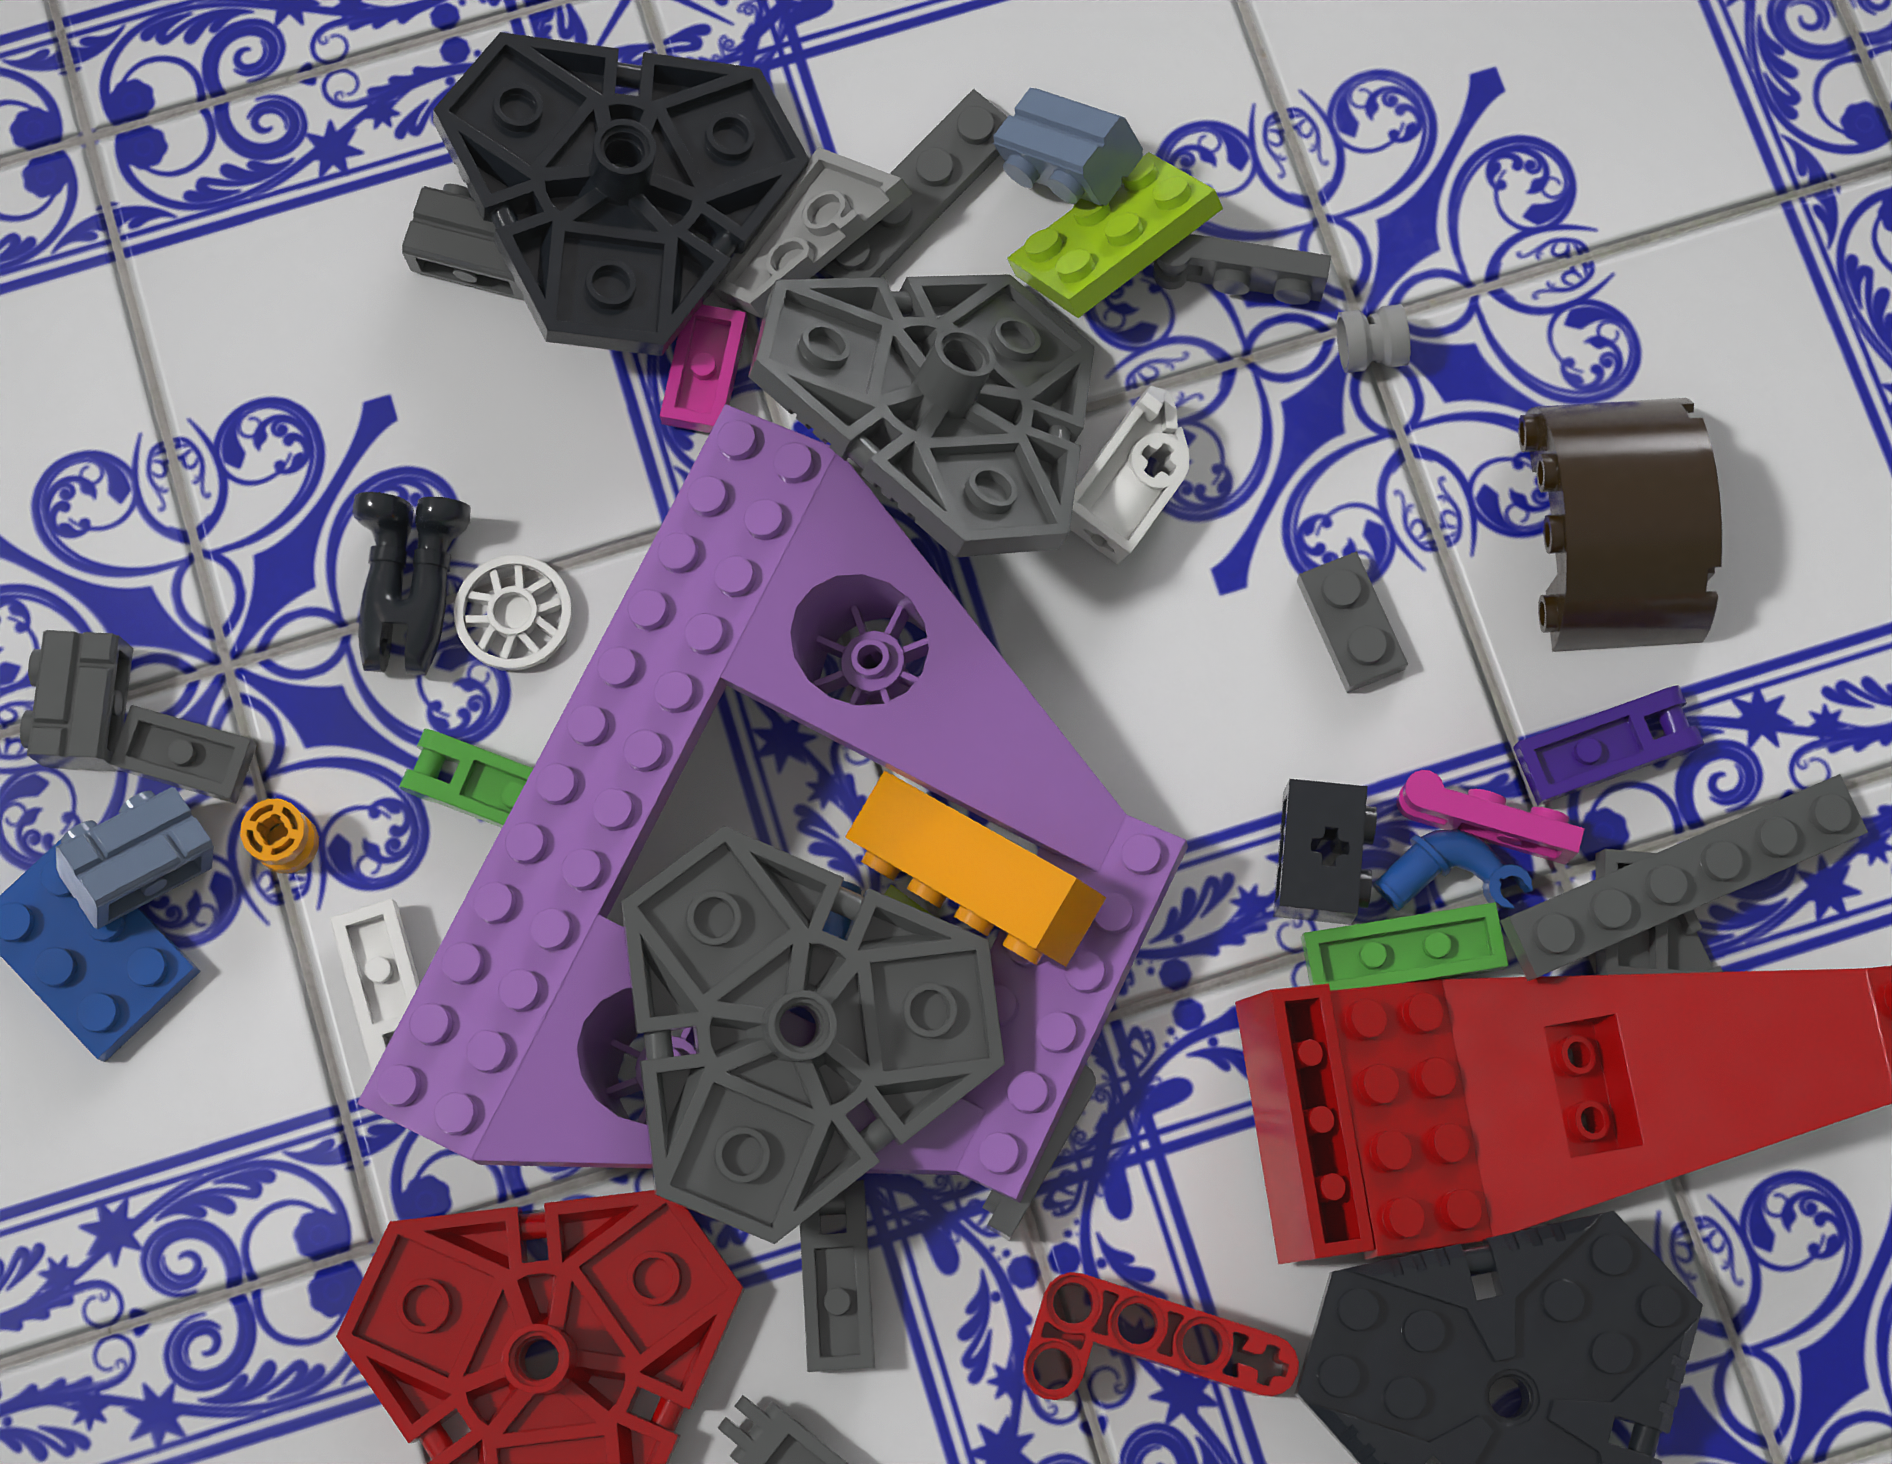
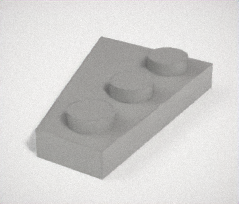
M818 147L809 158L810 161L758 234L751 240L746 250L742 254H735L731 258L729 271L718 282L713 291L721 301L763 318L768 296L776 280L810 279L911 196L912 192L900 177Z

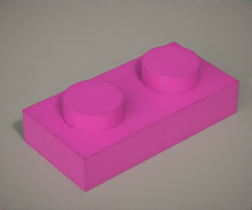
M702 304L698 311L693 314L691 320L677 338L660 412L662 425L706 433L711 432L724 405L730 404L748 324L746 312Z

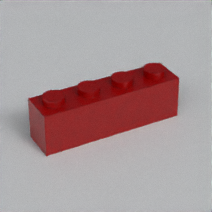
M1329 983L1272 989L1236 1001L1235 1005L1278 1265L1375 1250Z

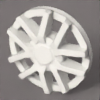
M525 555L500 556L478 566L462 583L454 604V623L463 645L480 662L501 671L527 669L549 661L548 658L567 641L566 637L572 621L571 597L562 578L546 563ZM514 567L515 586L503 588L498 569ZM524 568L536 570L544 578L526 588ZM490 574L494 594L474 592L473 589L481 579ZM554 586L560 597L537 605L535 597ZM467 602L487 605V615H465ZM562 609L558 629H555L542 618ZM467 627H487L478 645L474 643L467 631ZM536 627L552 638L542 649H539L528 636ZM498 635L507 638L500 658L487 653ZM519 640L532 653L526 657L511 659Z

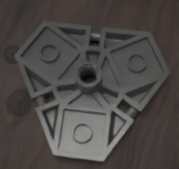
M1010 274L906 277L900 291H891L885 277L775 281L767 299L748 377L790 414L796 413V419L806 428L810 429L812 427L814 429L812 433L825 444L829 442L831 444L829 448L844 461L850 458L863 469L861 476L875 488L878 486L882 488L880 492L891 502L897 501L899 503L897 507L907 516H914L916 518L914 522L954 557L1056 550L1060 549L1069 534L1081 445L1076 444L1075 441L1084 428L1095 347Z
M723 826L621 902L636 1034L644 1033L647 1060L640 1061L654 1190L657 1196L775 1244L878 1164L880 1161L876 1157V1153L893 1140L898 1145L905 1143L1002 1067L1005 1062L988 939L870 888L862 896L841 887L844 877ZM830 911L852 920L844 940L822 931ZM789 1008H804L811 1013L815 1020V1035L805 1046L791 1045L781 1034V1017ZM693 1027L696 1054L674 1056L671 1030ZM863 1101L876 1120L858 1133L846 1117V1114Z

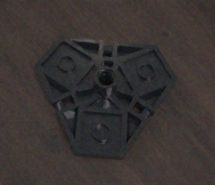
M500 32L433 109V123L454 164L457 165L459 174L463 182L466 183L472 199L475 200L483 221L493 222L496 228L494 242L500 254L503 255L509 271L512 272L514 281L522 292L523 298L545 341L662 356L691 320L693 314L702 306L704 300L713 292L718 282L727 274L732 254H742L746 250L751 240L758 234L806 168L810 159L760 68L643 52L641 65L618 62V48ZM615 87L638 89V96L615 93ZM614 164L626 165L629 168L618 167ZM532 210L533 216L519 220L517 214ZM698 231L710 239L711 243L708 244L695 235Z
M1615 1211L1482 1239L1484 1246L1463 1250L1461 1244L1329 1273L1294 1394L1358 1464H1425L1430 1458L1436 1464H1662L1661 1460L1654 1458L1660 1434L1670 1433L1674 1410L1677 1407L1680 1387L1683 1384L1685 1368L1690 1357L1703 1304ZM1491 1273L1496 1296L1477 1300L1471 1277ZM1502 1377L1513 1380L1521 1392L1522 1402L1519 1410L1507 1418L1498 1415L1493 1410L1489 1401L1491 1386ZM1615 1418L1634 1424L1628 1449L1609 1443Z

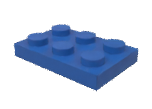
M60 839L0 895V956L95 1058L106 1062L201 971L140 907L99 929L94 928L80 908L78 900L72 896L56 869V846L62 844Z

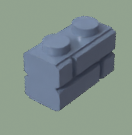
M1031 87L1014 108L1015 115H1009L993 136V144L1005 161L1003 169L1012 180L1026 188H1032L1036 182L1048 186L1055 195L1070 204H1076L1081 198L1106 206L1121 187V178L1123 176L1128 177L1143 157V148L1125 117Z
M171 787L157 795L152 791L136 794L122 805L119 810L120 814L99 825L93 820L82 822L71 828L62 837V844L56 846V869L72 896L78 900L80 908L94 928L99 929L212 869L214 850L212 840L197 818L192 816L190 808L176 788Z

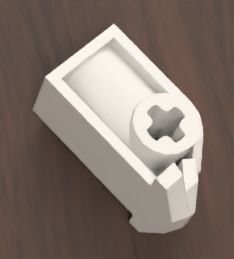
M1149 386L1125 415L1120 425L1075 487L1070 530L1117 565L1132 553L1181 485L1189 470V448L1183 428L1178 427L1177 409L1171 393L1167 390L1154 386ZM1150 457L1155 458L1160 463L1156 470L1157 474L1154 477L1149 476L1144 471L1148 464L1147 460Z

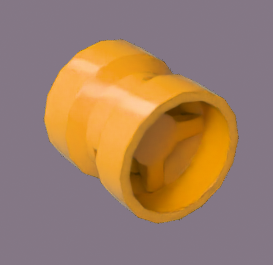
M266 799L258 802L246 812L241 822L240 837L244 848L254 858L261 861L264 866L275 872L294 873L302 870L313 861L318 851L319 835L315 825L292 803L285 800ZM280 824L279 826L275 827L272 831H270V829L273 826Z

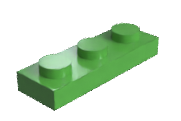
M1496 902L1305 932L1301 936L1310 985L1329 983L1330 991L1449 979L1504 970L1509 966Z

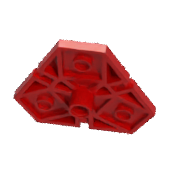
M655 1190L544 1203V1212L523 1214L522 1208L515 1206L389 1222L336 1338L407 1442L415 1443L418 1440L432 1459L427 1464H669L672 1453L681 1436L675 1432L685 1408L693 1409L745 1288L688 1208L655 1195ZM547 1238L549 1260L528 1262L526 1240ZM539 1340L550 1341L556 1347L559 1357L556 1370L544 1379L534 1378L525 1366V1355L528 1348ZM641 1388L660 1396L651 1420L631 1412ZM459 1412L471 1431L454 1443L441 1424Z

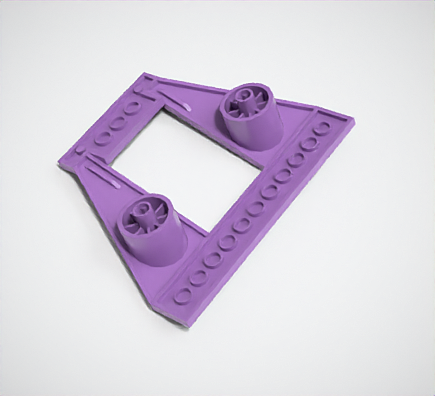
M725 404L357 1104L479 1165L652 1169L645 1107L636 1122L630 1120L620 1101L622 1097L641 1090L643 1091L640 1061L647 1060L645 1047L641 1052L630 1047V1044L638 1034H636L624 927L608 920L607 917L726 686H729L1039 846L1038 857L1078 878L1106 897L1066 967L1044 954L1037 965L1026 960L1002 945L1008 933L1000 929L990 950L1005 1064L905 1143L898 1145L894 1140L875 1154L880 1162L866 1172L961 1175L1020 1203L1185 855L1188 844L1186 839L1131 817L1123 811L847 460L844 461L829 448L830 445ZM891 618L885 632H868L865 625L866 621ZM906 622H911L927 635V638L901 647L897 641ZM857 626L860 635L853 638L846 647L836 643L841 635ZM829 653L841 658L842 670L821 678L827 654ZM927 656L923 672L919 677L908 673L905 667L906 663ZM848 685L855 688L849 703L827 695ZM786 1010L780 1021V1031L784 1039L791 1045L799 1047L805 1046L812 1040L815 1035L816 1025ZM693 1027L685 1028L680 1037L672 1036L674 1056L696 1054V1049L693 1046L695 1043ZM624 1054H627L637 1059L635 1066L636 1077L619 1083L618 1074ZM863 1101L846 1114V1117L858 1133L876 1120Z

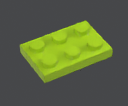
M1148 152L1142 157L1128 177L1123 176L1121 178V187L1106 206L1079 199L1069 212L1049 227L1032 234L1021 248L1007 257V260L1017 278L1079 318L1223 210L1215 189Z

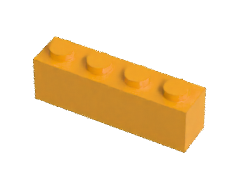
M885 770L845 836L848 840L867 850L860 862L892 881L895 880L900 870L913 877L906 889L938 908H941L946 898H949L960 905L954 917L987 937L994 925L1008 933L1002 945L1035 965L1038 964L1044 954L1066 967L1106 899L1105 896L1078 878Z

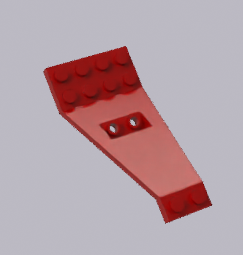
M1892 965L1856 969L1541 976L1527 981L1526 977L1437 979L1330 991L1375 1249L1364 1252L1365 1259L1438 1249L1457 1244L1466 1245L1483 1242L1482 1239L1517 1232L1892 1104ZM1568 1048L1573 1052L1575 1066L1568 1058ZM1582 1113L1586 1116L1588 1131L1582 1125Z

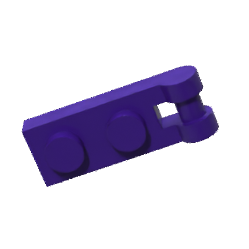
M1675 685L1518 741L1513 749L1537 806L1660 761L1682 756L1702 747L1705 743L1698 727H1690L1682 707L1687 702L1680 686ZM1658 717L1665 736L1654 740L1645 720Z

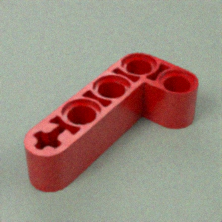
M1069 1272L1059 1275L1050 1282L1042 1297L1023 1360L1022 1374L1025 1384L1033 1394L1040 1398L1058 1400L1068 1397L1081 1383L1092 1346L1095 1344L1254 1396L1270 1397L1284 1393L1293 1385L1298 1375L1299 1361L1296 1351L1289 1342L1277 1335L1083 1273ZM1068 1285H1075L1084 1289L1091 1301V1311L1084 1321L1075 1324L1061 1320L1053 1307V1299L1056 1292ZM1128 1306H1142L1153 1316L1155 1323L1154 1333L1143 1344H1132L1125 1340L1119 1332L1118 1317L1121 1311ZM1196 1325L1205 1326L1212 1330L1218 1340V1353L1206 1365H1199L1190 1361L1183 1350V1338L1186 1332ZM1233 1335L1243 1338V1342L1237 1349L1238 1352L1257 1356L1263 1354L1266 1347L1273 1349L1272 1361L1282 1365L1280 1376L1267 1377L1264 1385L1257 1382L1258 1370L1241 1363L1233 1364V1377L1224 1374L1222 1371L1233 1354ZM1050 1349L1064 1353L1072 1366V1373L1068 1383L1056 1390L1047 1389L1040 1385L1035 1379L1033 1372L1037 1356L1043 1351Z

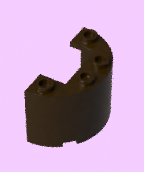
M1671 398L1531 407L1526 415H1520L1518 424L1520 449L1522 452H1530L1532 472L1537 473L1539 491L1541 493L1548 492L1551 515H1546L1544 518L1543 537L1546 552L1548 554L1555 553L1558 574L1545 591L1546 595H1540L1538 617L1541 631L1543 633L1550 632L1552 652L1703 643L1714 620L1718 602L1717 592L1707 591V582L1715 574V567H1722V516L1717 469L1710 437L1703 418H1689L1687 413H1694V403L1690 399Z

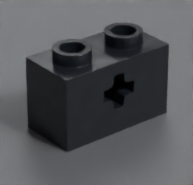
M1289 779L1283 791L1273 917L1350 925L1358 915L1359 907H1369L1372 889V870L1361 869L1363 844L1373 845L1377 808L1375 806H1366L1368 786ZM1321 840L1331 841V852L1341 854L1336 857L1331 866L1322 865V854L1313 851L1316 850Z

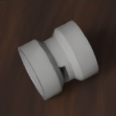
M1402 304L1382 306L1376 314H1370L1369 317H1366L1360 310L1338 312L1336 322L1337 344L1341 365L1345 373L1365 371L1371 364V361L1383 363L1389 368L1409 364L1411 353L1410 333L1407 316Z

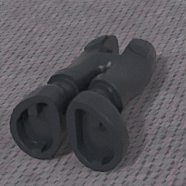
M380 492L358 493L354 497L352 513L362 526L372 532L376 544L371 546L369 550L368 563L370 567L360 606L358 638L363 670L371 672L386 671L390 658L393 623L407 624L405 643L406 672L410 675L426 676L436 655L443 629L447 597V572H450L451 554L447 553V550L452 540L461 535L470 524L471 507L462 501L445 497H422L418 499L415 515V524L418 531V549L414 550V570L410 593L407 599L402 600L403 574L408 555L406 546L413 525L414 508L408 501L395 495Z

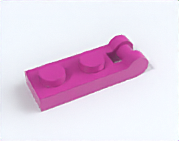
M1430 770L1414 772L1407 779L1397 796L1399 812L1412 821L1443 830L1459 829L1478 836L1485 842L1564 865L1579 853L1585 828L1568 824L1569 817L1557 810L1532 807L1530 812L1506 806V798L1491 791L1469 789L1468 794L1444 788L1442 779Z

